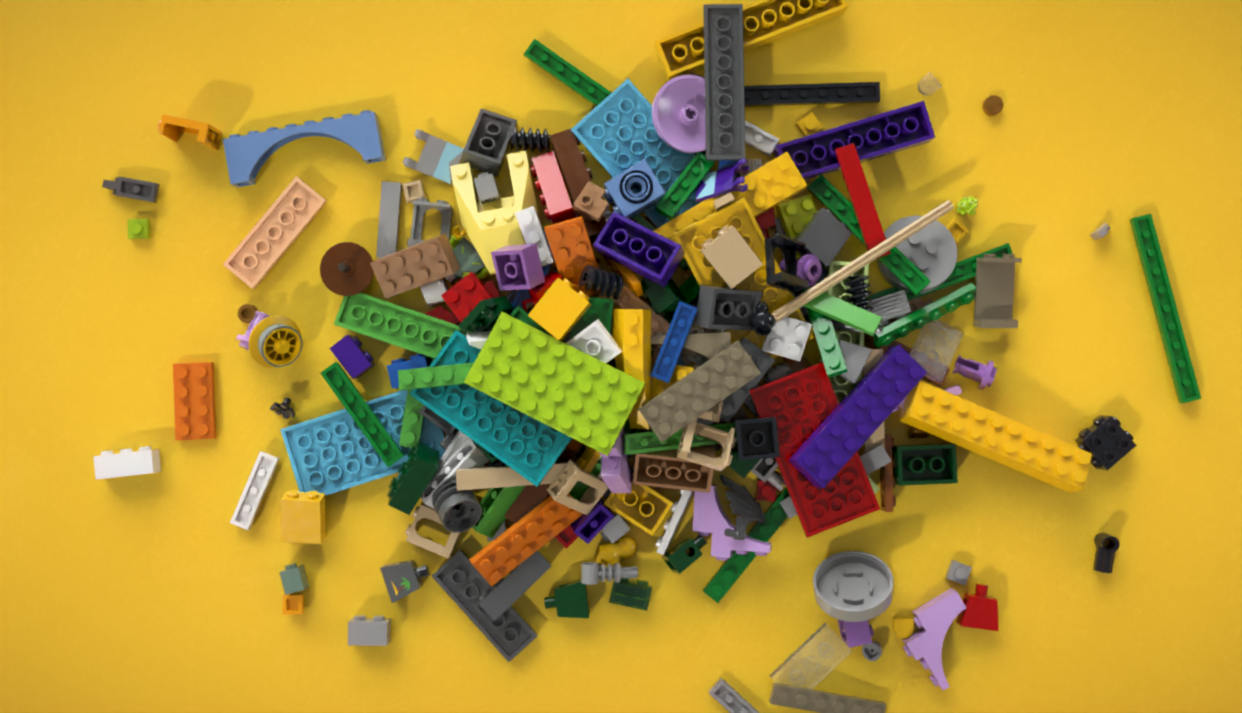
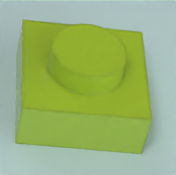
M128 219V239H150V220Z

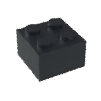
M776 417L733 420L737 460L779 457Z

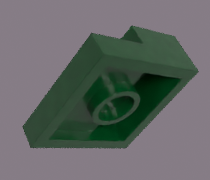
M506 296L481 300L459 324V327L462 331H492L501 312L509 315L514 307Z

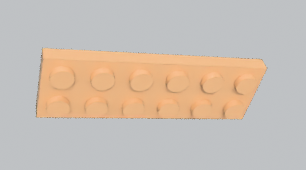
M296 176L223 265L249 287L255 289L327 201Z

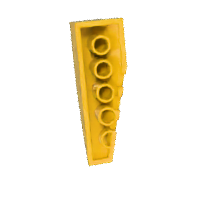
M613 309L612 338L622 350L620 354L614 357L618 370L645 383L628 417L630 428L650 429L649 424L638 408L651 400V309Z

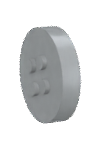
M908 216L897 220L884 232L885 237L888 239L922 216ZM937 220L895 246L931 281L920 293H926L941 286L950 276L956 265V242L950 231ZM877 259L879 270L888 283L901 291L905 290L907 293H912Z
M844 551L833 554L818 565L813 575L814 597L817 604L825 613L839 620L861 622L873 619L882 614L889 607L893 599L894 586L891 570L881 559L866 552Z

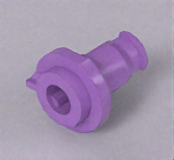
M806 254L797 259L796 275L807 280L808 286H814L821 276L822 267L817 256ZM785 259L780 262V270H785Z
M959 355L952 373H958L965 378L979 382L978 389L984 390L985 386L990 387L994 381L997 367H994V362L988 360L987 364H983L971 359H964Z

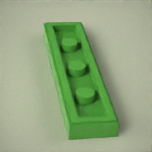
M825 292L803 305L871 336H874L882 320L881 316Z

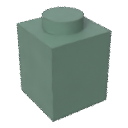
M296 563L285 566V570L279 572L285 595L309 587L303 564L299 566Z

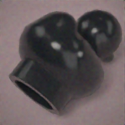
M759 302L755 306L756 313L752 316L751 325L758 335L766 336L771 332L776 322L773 315L768 312V305L765 302Z

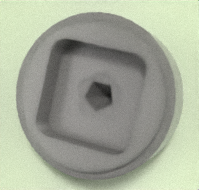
M872 640V643L863 645L862 653L867 660L876 661L881 657L883 649L879 642Z

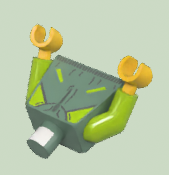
M457 225L452 230L453 235L449 242L461 269L445 278L453 284L459 277L463 279L473 272L481 281L485 280L490 275L475 247L465 237L462 238L466 234V229L459 232L458 228L460 225Z

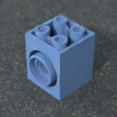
M645 159L604 183V190H606L604 197L609 204L612 203L614 205L613 211L630 220L659 203L665 196V191ZM638 188L641 192L633 193L631 190Z

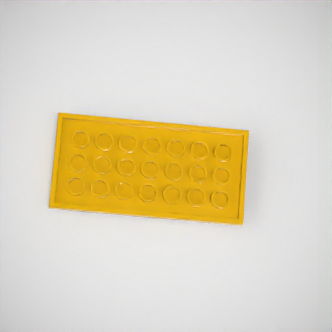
M744 197L673 234L677 243L684 250V257L699 287L700 285L728 287L700 249L703 248L702 244L706 240L716 238L719 235L717 232L726 225L728 227L734 226L763 264L734 288L761 291V302H765L768 305V312L771 314L794 299L791 292L767 285L765 238ZM775 260V274H776V273L781 272V270H780V268H779V266H778V264H777V262H776V260ZM800 309L788 315V317L805 321ZM726 329V332H730L731 344L745 337L762 350L766 336H760L753 330ZM811 331L809 332L807 341L814 338ZM765 352L766 354H768V355H769L770 357H772L773 359L776 358L777 356H779V355H775V354H772V353Z

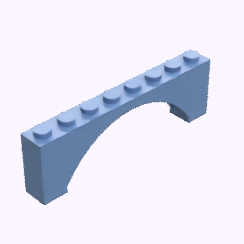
M365 110L360 112L359 115L344 114L342 118L337 119L327 117L320 122L306 121L304 125L289 124L282 129L272 127L260 133L259 131H250L248 135H230L229 138L223 139L230 184L236 188L255 185V178L259 170L275 151L291 141L304 137L320 136L341 141L358 151L367 164L386 161L378 116L371 110Z

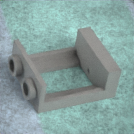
M424 198L412 201L414 210L411 238L408 239L407 247L425 241L421 240L423 218L425 212L429 209H437L442 214L440 235L446 233L450 241L453 207L448 204V201L437 200V203H430L428 199Z

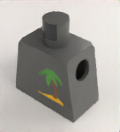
M414 560L386 564L380 568L392 603L423 586L421 579L430 576L428 566L424 565L417 568Z

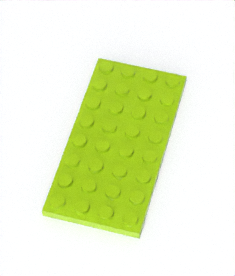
M501 312L464 380L465 384L606 456H609L645 386L644 382L504 312Z

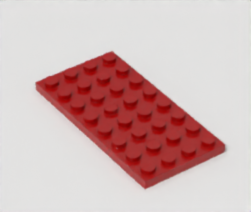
M823 362L749 390L759 418L776 417L779 457H775V460L807 538L880 510L858 451L824 488H816L788 461L839 405Z

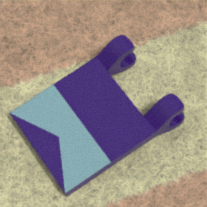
M742 158L733 166L708 173L697 186L696 201L700 202L732 191L745 192L748 189V185H740L745 182L744 177H739L735 180V172L744 174L749 171V165L746 167L741 166L746 164V159Z

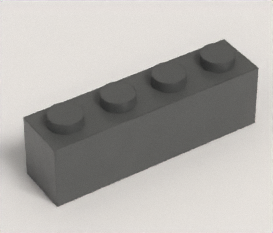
M537 550L513 569L505 578L494 584L495 587L490 592L486 590L479 597L481 601L478 604L496 621L552 565Z

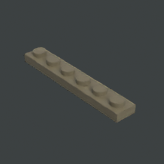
M773 683L769 699L770 704L820 713H885L886 704L882 701Z

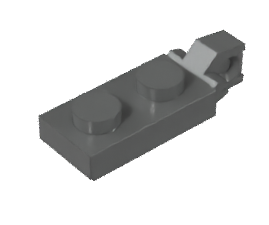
M116 177L115 181L103 180L102 185L106 189L113 190V195L152 203L157 202L160 186L157 183L125 177Z

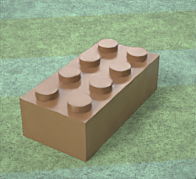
M446 233L382 256L370 263L385 298L452 275L461 269Z
M697 446L690 448V451L715 458L714 447ZM678 449L637 453L634 459L632 484L710 493L714 469L677 458Z

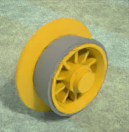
M274 315L261 320L253 328L248 345L250 354L257 363L265 367L274 368L284 367L293 363L299 357L303 343L300 329L293 320L285 316Z

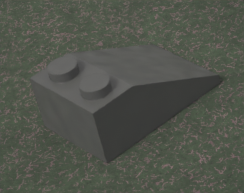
M481 108L464 147L461 164L469 162L472 169L484 173L489 172V174L498 177L517 120Z
M700 285L695 324L708 329L755 331L752 328L751 319L756 313V304L761 302L762 292Z

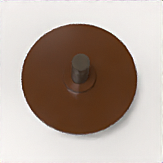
M338 243L328 249L321 260L320 275L322 281L335 294L341 296L359 294L369 286L373 279L374 271L370 264L373 260L369 252L356 243Z

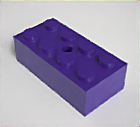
M614 211L593 244L598 253L663 287L667 285L685 254L681 245Z

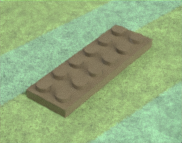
M737 340L638 408V410L660 442H663L761 373L739 340Z

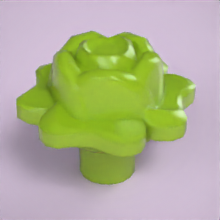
M973 196L963 197L958 202L956 211L961 215L967 213L972 216L976 213L975 208L978 206L979 200Z

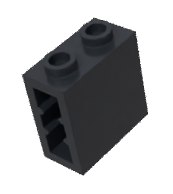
M1098 416L1093 420V425L1080 431L1079 437L1075 439L1078 448L1092 453L1090 463L1096 469L1109 470L1136 446L1133 442V436L1120 427V421L1114 416Z

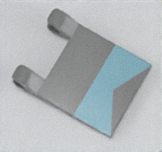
M417 129L414 134L415 137L425 141L426 144L419 161L416 162L405 157L403 160L404 166L451 185L452 174L450 166L459 165L464 149Z

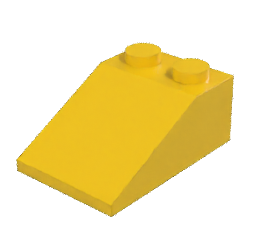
M632 484L631 493L611 492L604 505L651 536H655L671 511L674 502L649 486Z

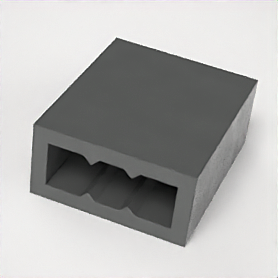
M822 208L814 213L796 237L798 241L806 243V247L796 251L801 256L806 254L817 256L822 269L827 268L852 232L848 230L844 223L838 221L831 211Z

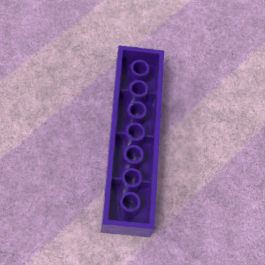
M921 101L776 145L773 151L775 158L788 152L803 179L807 180L821 174L840 170L835 154V149L854 143L860 163L929 143L935 138L925 103Z
M900 345L890 347L788 461L816 488H824L927 372Z

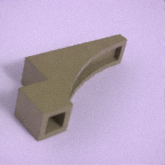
M706 329L694 330V334H688L683 348L711 359L731 345L730 332H726V329H714V333H706ZM654 332V336H651V345H662L666 332Z

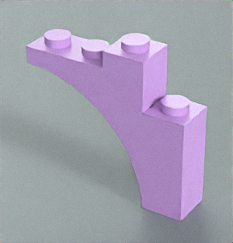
M624 427L609 456L600 453L602 456L600 476L612 493H631L633 474L629 467L627 455L624 454L622 435L624 434Z
M711 484L710 493L694 491L693 532H698V535L709 536L712 533L711 556L716 557V560L727 561L728 558L733 556V550H736V554H747V551H751L759 556H767V553L772 551V543L760 541L748 535L745 536L744 540H734L732 537L724 535L726 528L734 530L736 526L728 519L721 507L717 485Z
M952 588L912 611L915 616L913 618L914 623L921 629L914 632L910 637L902 639L905 644L903 649L907 656H912L916 661L919 659L925 670L928 669L931 673L929 678L935 687L939 686L942 690L950 687L942 667L941 656L944 637L953 620L966 609L959 594Z

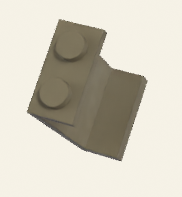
M984 254V257L976 258L973 326L978 328H1018V320L1012 319L1015 262H1022V258H1016L1015 254H1002V257H996V254Z

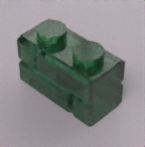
M621 578L619 583H615L613 579L609 603L647 611L652 586L648 585V581L637 579V582L629 581L630 578Z

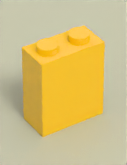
M557 278L528 314L530 318L559 341L564 340L591 306L588 302L590 298L581 290L579 293L572 289L574 285L566 278L563 281Z
M298 490L285 492L281 498L282 542L322 543L326 536L325 493H318L317 491L299 492Z

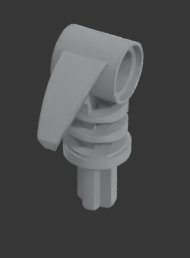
M596 562L581 563L582 584H599V579L601 582H605V579H607V582H612V579H614L615 583H619L621 578L638 577V568L636 566L620 567V563H615L614 567H612V564H607V567H605V564H601L599 567V563Z

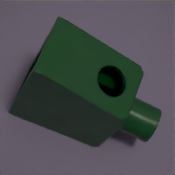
M698 535L693 540L686 538L663 555L662 558L672 572L680 574L702 556L700 549L707 542L701 535ZM687 548L690 550L688 555L686 554Z
M581 579L556 586L554 589L555 596L544 597L545 609L557 608L558 617L589 618L586 584H582Z

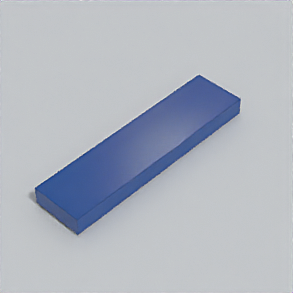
M679 301L650 376L667 383L670 382L697 313V307Z

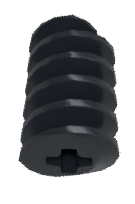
M514 127L511 134V151L514 146L518 152L521 147L526 152L529 147L532 152H535L538 147L539 152L542 153L545 147L546 152L549 153L551 134H548L547 128L541 134L539 128L533 133L532 128L529 127L528 132L525 133L524 127L521 128L520 132Z
M587 265L581 273L579 286L582 287L585 284L586 291H589L592 287L593 293L599 290V295H604L606 292V297L608 298L612 296L614 300H617L623 290V278L621 275H615L612 272H607L597 267L594 268L591 265Z
M869 276L847 277L846 279L850 280L845 282V286L851 288L846 290V293L852 295L847 298V301L853 302V305L864 310H873V307L867 306L873 300L866 298V296L871 294V291L865 290L870 284L864 283Z

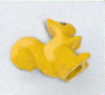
M623 537L618 539V543L614 542L612 544L608 542L604 545H599L593 562L603 563L605 567H607V564H612V567H614L615 563L620 562L621 557L630 558L635 555L637 550L636 542L631 537Z

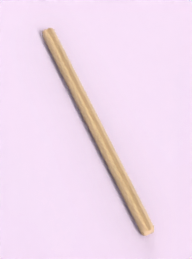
M945 201L774 311L772 315L775 321L782 320L954 208L951 201Z

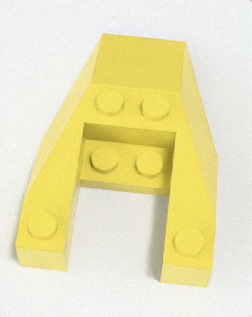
M526 151L507 155L514 196L499 200L495 199L492 202L485 201L486 203L484 204L478 203L474 175L470 163L450 166L462 226L466 229V234L490 275L496 274L491 252L504 246L526 244L515 212L535 206L538 215Z

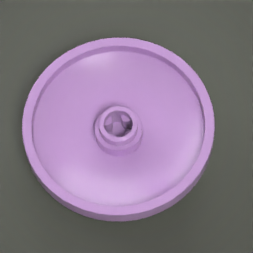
M681 75L669 80L659 89L652 104V121L657 134L664 143L676 151L698 153L706 150L704 78L696 75Z

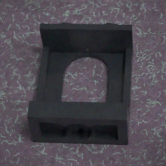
M776 233L773 237L765 239L767 285L791 293L808 289V281L796 275V250L806 247V243L800 242L796 238L787 237L783 233ZM776 247L780 248L784 253L786 273L779 272L775 274L774 250Z

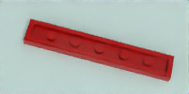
M853 143L835 149V154L867 251L885 241L886 238L855 144ZM890 250L881 255L880 257L891 254Z

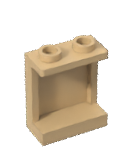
M726 225L717 232L719 235L716 238L706 240L702 244L703 248L700 251L722 277L727 286L732 289L763 264L735 227L732 225L728 227Z

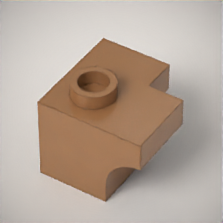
M588 181L573 204L574 213L579 217L583 216V219L590 223L593 220L599 222L609 207V203L603 200L606 190Z

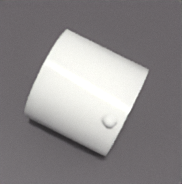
M444 278L420 286L429 307L445 302L441 295L449 290Z

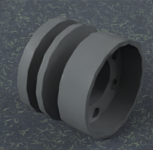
M456 480L443 483L433 493L432 505L447 531L461 533L475 526L480 520L482 509L474 493L471 490L457 491Z

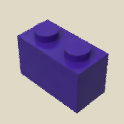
M348 334L329 349L351 378L358 379L375 366L372 362L374 358L368 351L365 352L362 349L361 345L363 344L356 335L353 337Z
M600 499L588 515L583 514L571 524L573 532L589 544L614 517V514Z

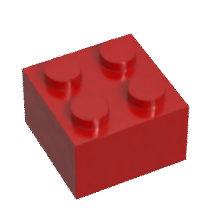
M473 272L469 273L441 295L460 323L481 300L494 298L480 278Z

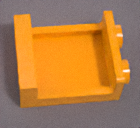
M163 114L162 119L158 123L159 134L173 142H177L179 132L198 135L197 141L209 149L218 150L221 131L209 123Z

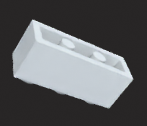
M151 446L139 447V451L132 452V448L120 449L119 454H113V450L101 452V456H93L96 480L161 472L159 449L152 450Z

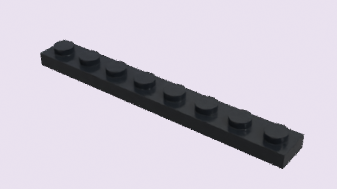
M880 82L744 86V107L880 102Z

